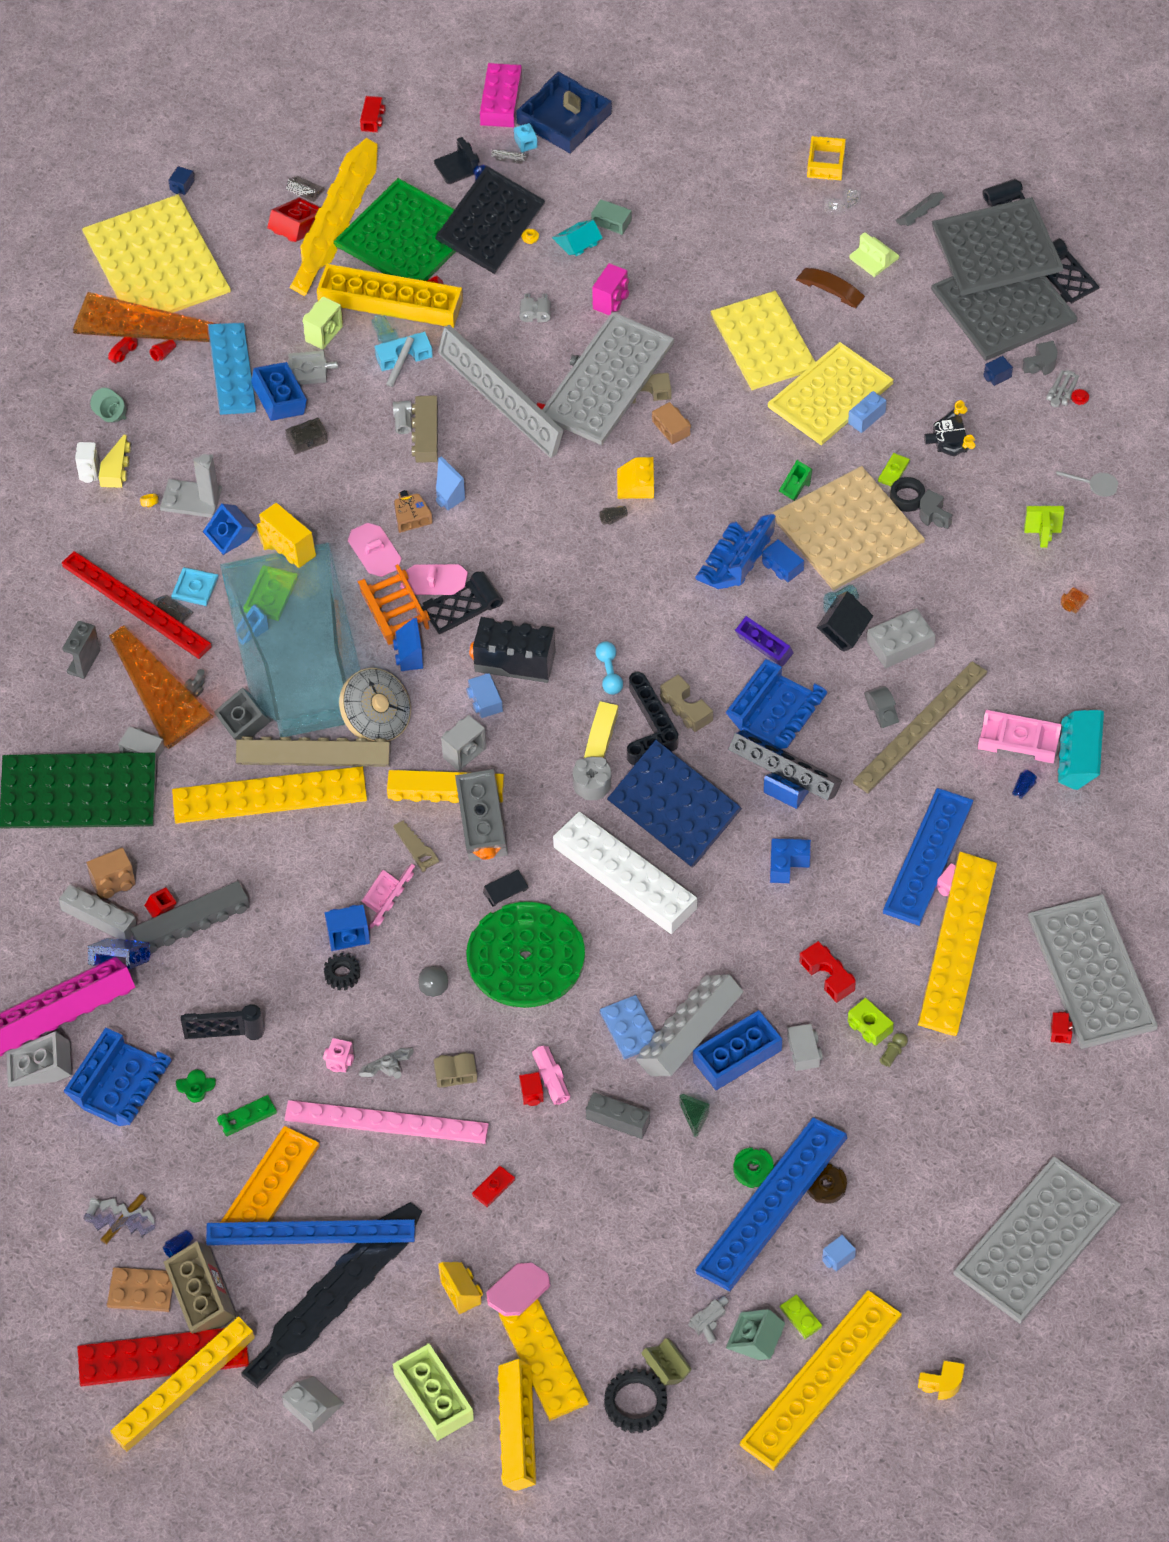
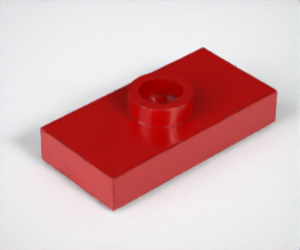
M499 1166L472 1192V1196L488 1208L515 1181V1177Z

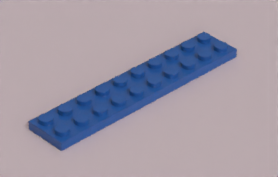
M812 1118L696 1268V1274L730 1292L846 1141V1133L818 1119Z

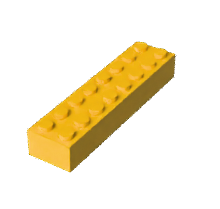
M326 264L317 287L318 301L325 297L340 304L341 308L440 326L451 325L453 328L463 303L461 287Z

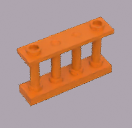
M399 564L395 565L397 575L374 585H367L365 579L358 581L360 591L388 645L393 644V636L396 635V631L411 620H406L395 626H388L387 622H389V619L414 608L418 616L413 618H417L418 623L422 622L426 630L429 629V615L419 605L407 582L409 580L405 569L401 570ZM401 581L404 587L380 599L373 596L376 591ZM405 595H408L411 602L386 613L380 610L382 605Z

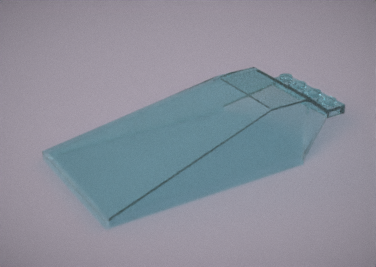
M329 543L314 545L316 557L300 568L295 564L289 563L282 553L220 564L249 693L254 697L266 715L277 722L280 737L345 725L339 707L340 692L347 679L361 671Z

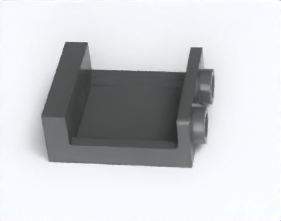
M77 621L62 647L64 652L73 655V660L67 669V674L85 679L100 652L95 625Z

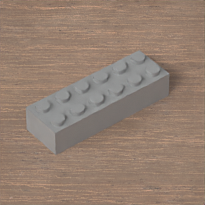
M730 974L707 975L703 977L700 985L689 993V998L676 1008V1013L664 1022V1027L652 1036L651 1042L640 1050V1054L636 1058L637 1062L650 1076H672L740 997L743 990Z

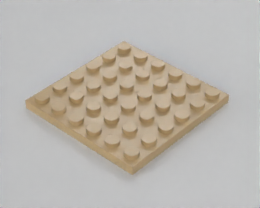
M862 466L771 513L776 516L775 522L833 591L925 542V538Z

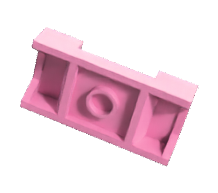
M986 710L978 749L996 753L997 749L1034 755L1037 761L1054 763L1061 724Z

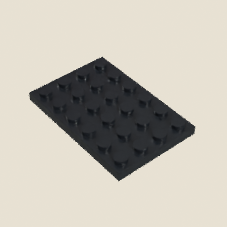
M486 165L439 230L435 239L495 274L522 237L523 232L541 210L546 200Z

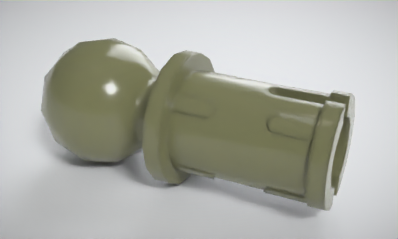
M896 1033L893 1036L892 1042L888 1043V1048L879 1059L881 1064L890 1067L895 1058L902 1053L901 1048H904L908 1043V1038L904 1033Z

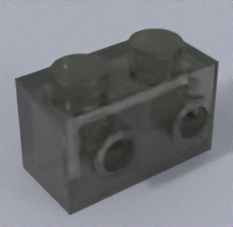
M319 417L285 429L286 440L295 455L328 443L327 432Z

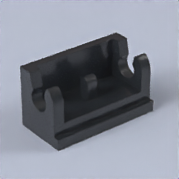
M518 869L485 885L483 893L491 906L494 907L499 902L521 891H526L529 887Z

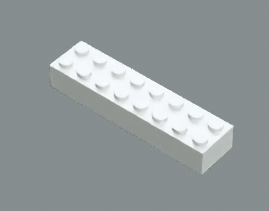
M578 812L553 836L554 848L670 934L697 909L696 896L581 812Z

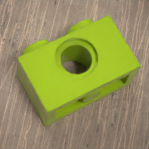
M866 997L848 1011L849 1026L853 1030L860 1031L862 1037L868 1043L872 1042L877 1046L893 1032L894 1023Z

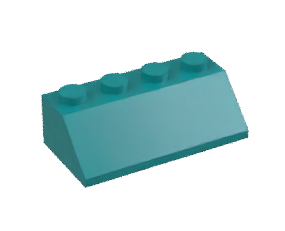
M1073 711L1062 719L1058 768L1059 783L1071 789L1079 790L1100 775L1104 711Z

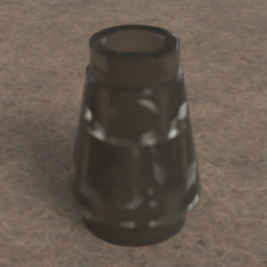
M625 506L607 507L599 512L603 525H611L628 515Z

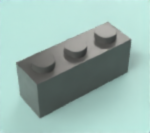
M593 1092L586 1107V1119L643 1139L650 1124V1112Z

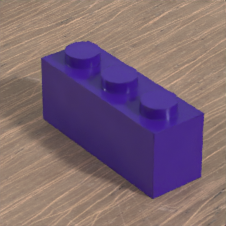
M747 616L735 629L740 639L781 667L787 663L794 653L788 644Z

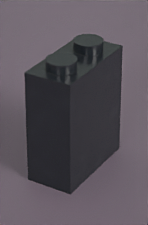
M846 591L835 598L818 624L817 629L836 647L845 652L855 646L873 618V615L853 594Z

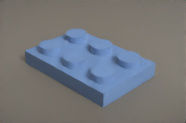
M636 995L600 1009V1014L624 1060L640 1054V1050L651 1042L652 1036L656 1033Z

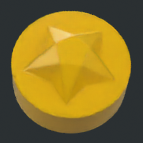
M146 494L140 497L141 506L153 507L159 502L157 494Z

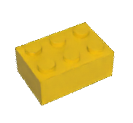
M274 503L259 514L263 540L267 544L270 543L279 554L282 553L289 563L295 564L300 568L316 557L312 532L278 503Z

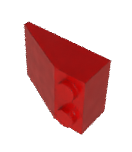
M300 197L271 209L267 228L277 235L287 237L289 241L297 242L305 238L306 234L309 233L315 221V216L321 207Z

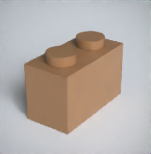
M671 402L652 411V422L672 445L690 436L691 424L689 420L685 419L679 409L674 407Z

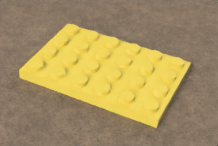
M776 291L711 311L713 320L751 390L801 375L815 363Z
M839 342L770 400L768 408L822 446L848 423L849 411L872 391L881 395L893 385V379Z

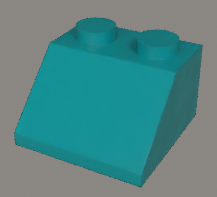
M594 219L579 221L552 237L568 255L575 256L584 253V249L587 247L592 248L598 245V241L603 238Z

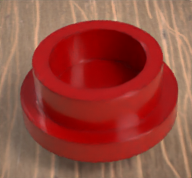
M1077 389L1072 392L1071 399L1075 404L1083 405L1089 401V393L1083 389Z

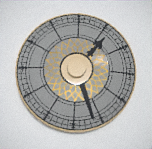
M377 668L363 669L349 677L341 689L339 697L341 716L349 730L358 738H365L367 742H375V739L379 738L386 739V742H389L402 734L407 727L411 714L410 700L404 686L389 672Z

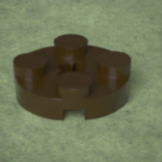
M827 1164L807 1192L818 1203H835L845 1195L847 1177L840 1168L837 1169L832 1164ZM824 1180H827L828 1183H832L830 1187H825L821 1184H823Z

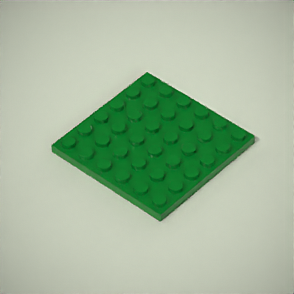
M397 178L333 242L337 248L383 274L427 281L456 252L435 239L437 233L455 209Z

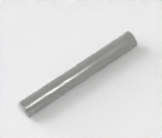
M407 337L387 381V386L393 388L412 346L413 338Z

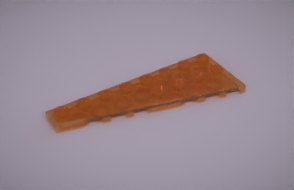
M87 292L74 324L73 333L210 342L208 324L216 323Z
M123 625L109 635L166 748H172L213 718V715L127 627Z

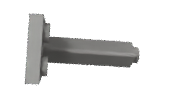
M203 454L193 459L197 483L168 479L160 511L213 517L221 495L222 486L217 484L213 455Z

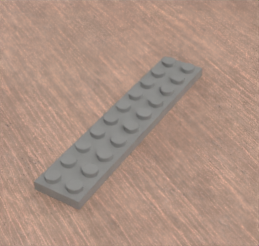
M451 325L445 326L438 353L550 458L557 455L564 430Z

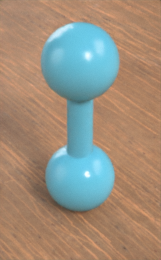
M604 641L597 645L595 654L598 660L605 663L607 676L603 679L602 687L606 693L615 695L623 689V680L619 675L614 674L612 660L616 656V647L611 642Z

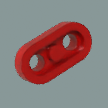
M131 334L124 336L110 350L108 359L115 364L122 362L130 351H134L137 348V338Z

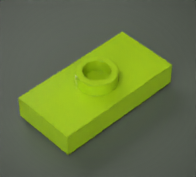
M893 453L879 476L878 482L891 487L896 480L901 478L910 463V459Z

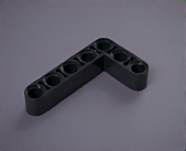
M633 672L629 676V690L654 734L631 742L627 746V761L635 765L655 740L669 751H675L679 744V734L646 676L641 672Z

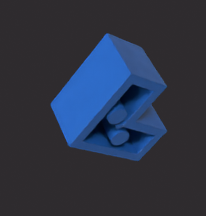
M772 838L770 883H790V867L810 868L811 840Z

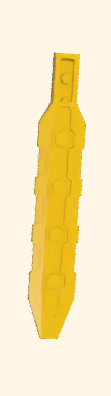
M365 138L345 155L339 167L340 171L334 183L330 185L327 191L328 195L322 207L319 208L315 221L300 246L302 263L289 288L303 296L307 294L317 271L332 262L338 250L333 241L350 225L349 222L355 210L358 209L368 184L371 183L376 173L378 144L368 138Z

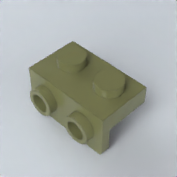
M669 1338L664 1339L659 1346L645 1348L641 1353L646 1359V1363L653 1369L664 1386L679 1384L691 1372L690 1366Z

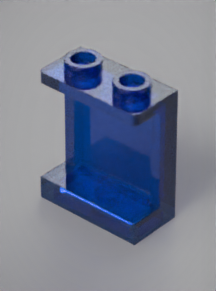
M114 938L103 939L88 945V965L96 966L118 956L126 958V967L128 969L135 968L149 962L151 956L149 942Z

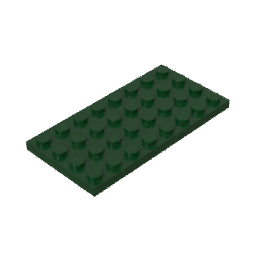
M156 753L2 755L0 829L154 826Z

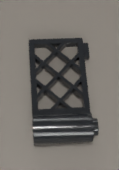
M1016 178L983 189L982 192L984 200L991 207L1009 203L1016 199H1026L1021 192L1023 190L1022 183Z
M1060 238L1052 241L1060 260L1067 258L1071 262V265L1062 264L1063 269L1070 270L1069 275L1060 274L1059 272L1046 275L1061 293L1060 295L1064 301L1072 304L1098 290L1100 286L1071 255L1065 242ZM1078 271L1081 277L1071 276V272ZM1058 278L1068 280L1067 285L1060 284L1057 281ZM1070 280L1080 282V287L1070 286ZM1082 282L1090 283L1093 287L1090 289L1082 288ZM1068 290L1079 291V293L1072 298Z
M481 571L473 573L470 581L466 582L465 588L454 595H442L434 600L431 598L423 602L421 608L423 611H427L430 622L437 633L442 634L486 610L491 611L501 606L503 598L485 572ZM468 588L471 591L469 597L460 596L461 592ZM449 598L455 599L454 605L444 604L445 600ZM458 601H468L466 608L457 607ZM471 602L479 603L481 606L477 609H469ZM431 607L439 608L437 614H431L427 609ZM442 609L451 610L450 616L440 615ZM455 611L464 612L460 618L453 617ZM438 620H447V625L439 628L437 625Z
M254 1004L246 1005L242 1011L181 1015L184 1039L245 1035L250 1040H259L264 1035L261 1010Z

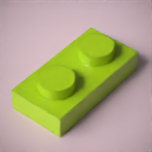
M797 1294L780 1305L781 1311L805 1339L822 1328V1324Z

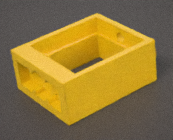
M812 136L807 177L841 180L846 139ZM815 151L840 153L839 164L813 162Z

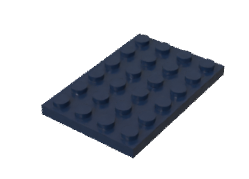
M657 740L654 741L607 798L609 802L692 868L742 810L738 804Z

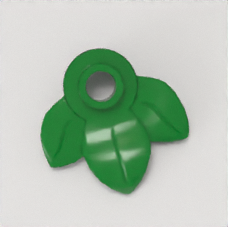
M199 1069L192 1070L186 1079L176 1080L177 1090L180 1093L186 1094V1097L193 1103L202 1101L206 1092L213 1090L216 1085L215 1078H206L204 1072Z

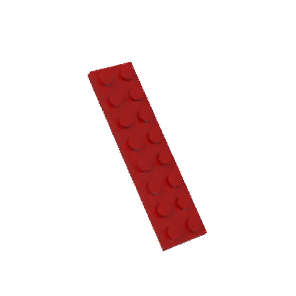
M225 1328L204 1330L196 1333L187 1332L79 1345L77 1348L80 1387L172 1376ZM247 1346L220 1370L247 1367L249 1365Z

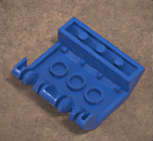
M774 514L761 516L753 530L745 532L737 522L730 523L722 535L726 540L719 539L705 561L707 565L714 568L703 565L695 579L716 589L743 584L748 572L753 569L755 561L762 555V550L771 540L770 538L775 530L776 516Z
M765 659L728 708L726 714L740 731L745 730L780 749L788 748L792 743V740L796 737L795 732H800L816 710L814 706L820 705L827 695V691L817 684L813 685V691L783 677L782 667Z
M105 1027L64 1089V1093L83 1110L117 1126L131 1125L139 1112L136 1107L144 1105L145 1100L148 1099L155 1088V1084L159 1082V1078L156 1075L164 1074L165 1068H168L172 1059L159 1051L156 1052V1058L125 1044L123 1035Z

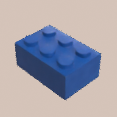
M287 362L254 368L251 384L270 421L304 415L307 399Z

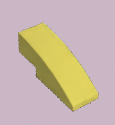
M600 701L584 758L605 757L618 717V705Z

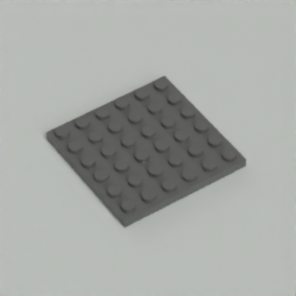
M1033 197L932 221L933 230L961 296L1063 271L1061 260Z
M953 276L931 286L933 293L985 361L1076 323L1078 318L1046 276L963 296L960 295Z

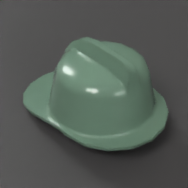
M101 388L92 395L91 409L106 422H118L126 419V405L123 399L109 388Z

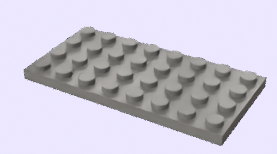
M612 312L542 411L561 428L603 445L674 344V338Z
M1103 895L1028 913V919L1065 1011L1069 1013V1021H1072V1028L1081 1049L1157 1030L1158 1025Z
M1053 1157L954 1270L953 1275L1021 1324L1120 1209L1121 1204L1059 1159Z

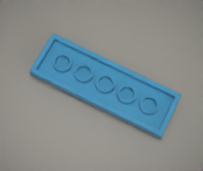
M244 323L208 324L220 415L256 412Z

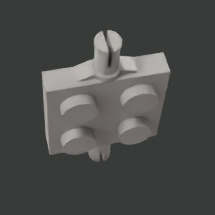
M324 351L288 354V365L299 385L326 383L327 369H338L337 361L326 362Z

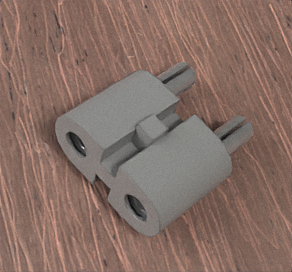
M525 293L524 299L520 302V319L524 322H533V319H537V322L549 321L551 302L548 300V295L545 294L544 298V294H542V298H538V301H533V298H530V294L528 293L527 295Z

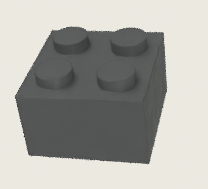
M241 688L214 711L234 740H241V737H253L271 722L254 697L244 688Z

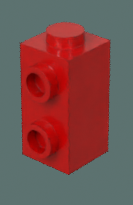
M365 96L360 118L361 131L378 133L379 127H382L383 117L381 115H385L386 110L382 97Z

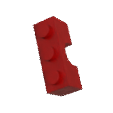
M817 941L800 953L799 962L811 976L819 971H826L831 975L824 982V990L836 1003L855 991V977L851 973H847L842 963L831 955L827 946H823Z

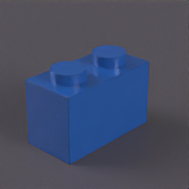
M779 539L762 551L763 565L767 569L771 568L781 580L784 579L790 582L804 571V560Z

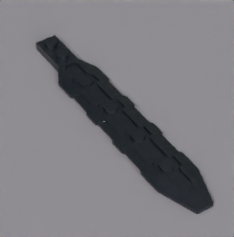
M409 1202L377 1220H414L416 1227L422 1210ZM409 1242L356 1243L347 1254H343L334 1263L335 1266L320 1282H316L307 1291V1295L274 1325L270 1343L241 1372L242 1377L258 1389L285 1359L305 1352L319 1338V1334L334 1318H338L347 1309V1305L363 1288L366 1289L381 1269L390 1260H394Z

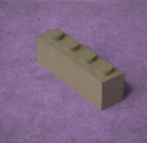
M415 396V403L412 404V414H415V417L412 418V428H415V432H412V442H415V446H412V457H415L416 463L437 462V396Z

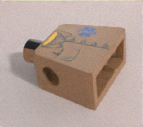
M403 490L398 494L399 499L394 501L399 533L432 524L431 511L419 494L410 495L407 490Z

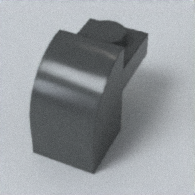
M1054 341L1036 344V356L1023 358L1022 369L1024 374H1035L1042 370L1043 375H1047L1055 369L1058 352Z
M929 489L920 500V519L927 526L934 522L937 527L948 529L952 524L953 514L942 509L944 496Z
M879 686L864 692L870 710L875 711L880 728L899 723L894 707L896 705L895 700L886 686Z

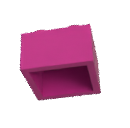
M608 263L592 287L594 310L609 316L612 312L619 311L622 300H626L629 295L628 270Z

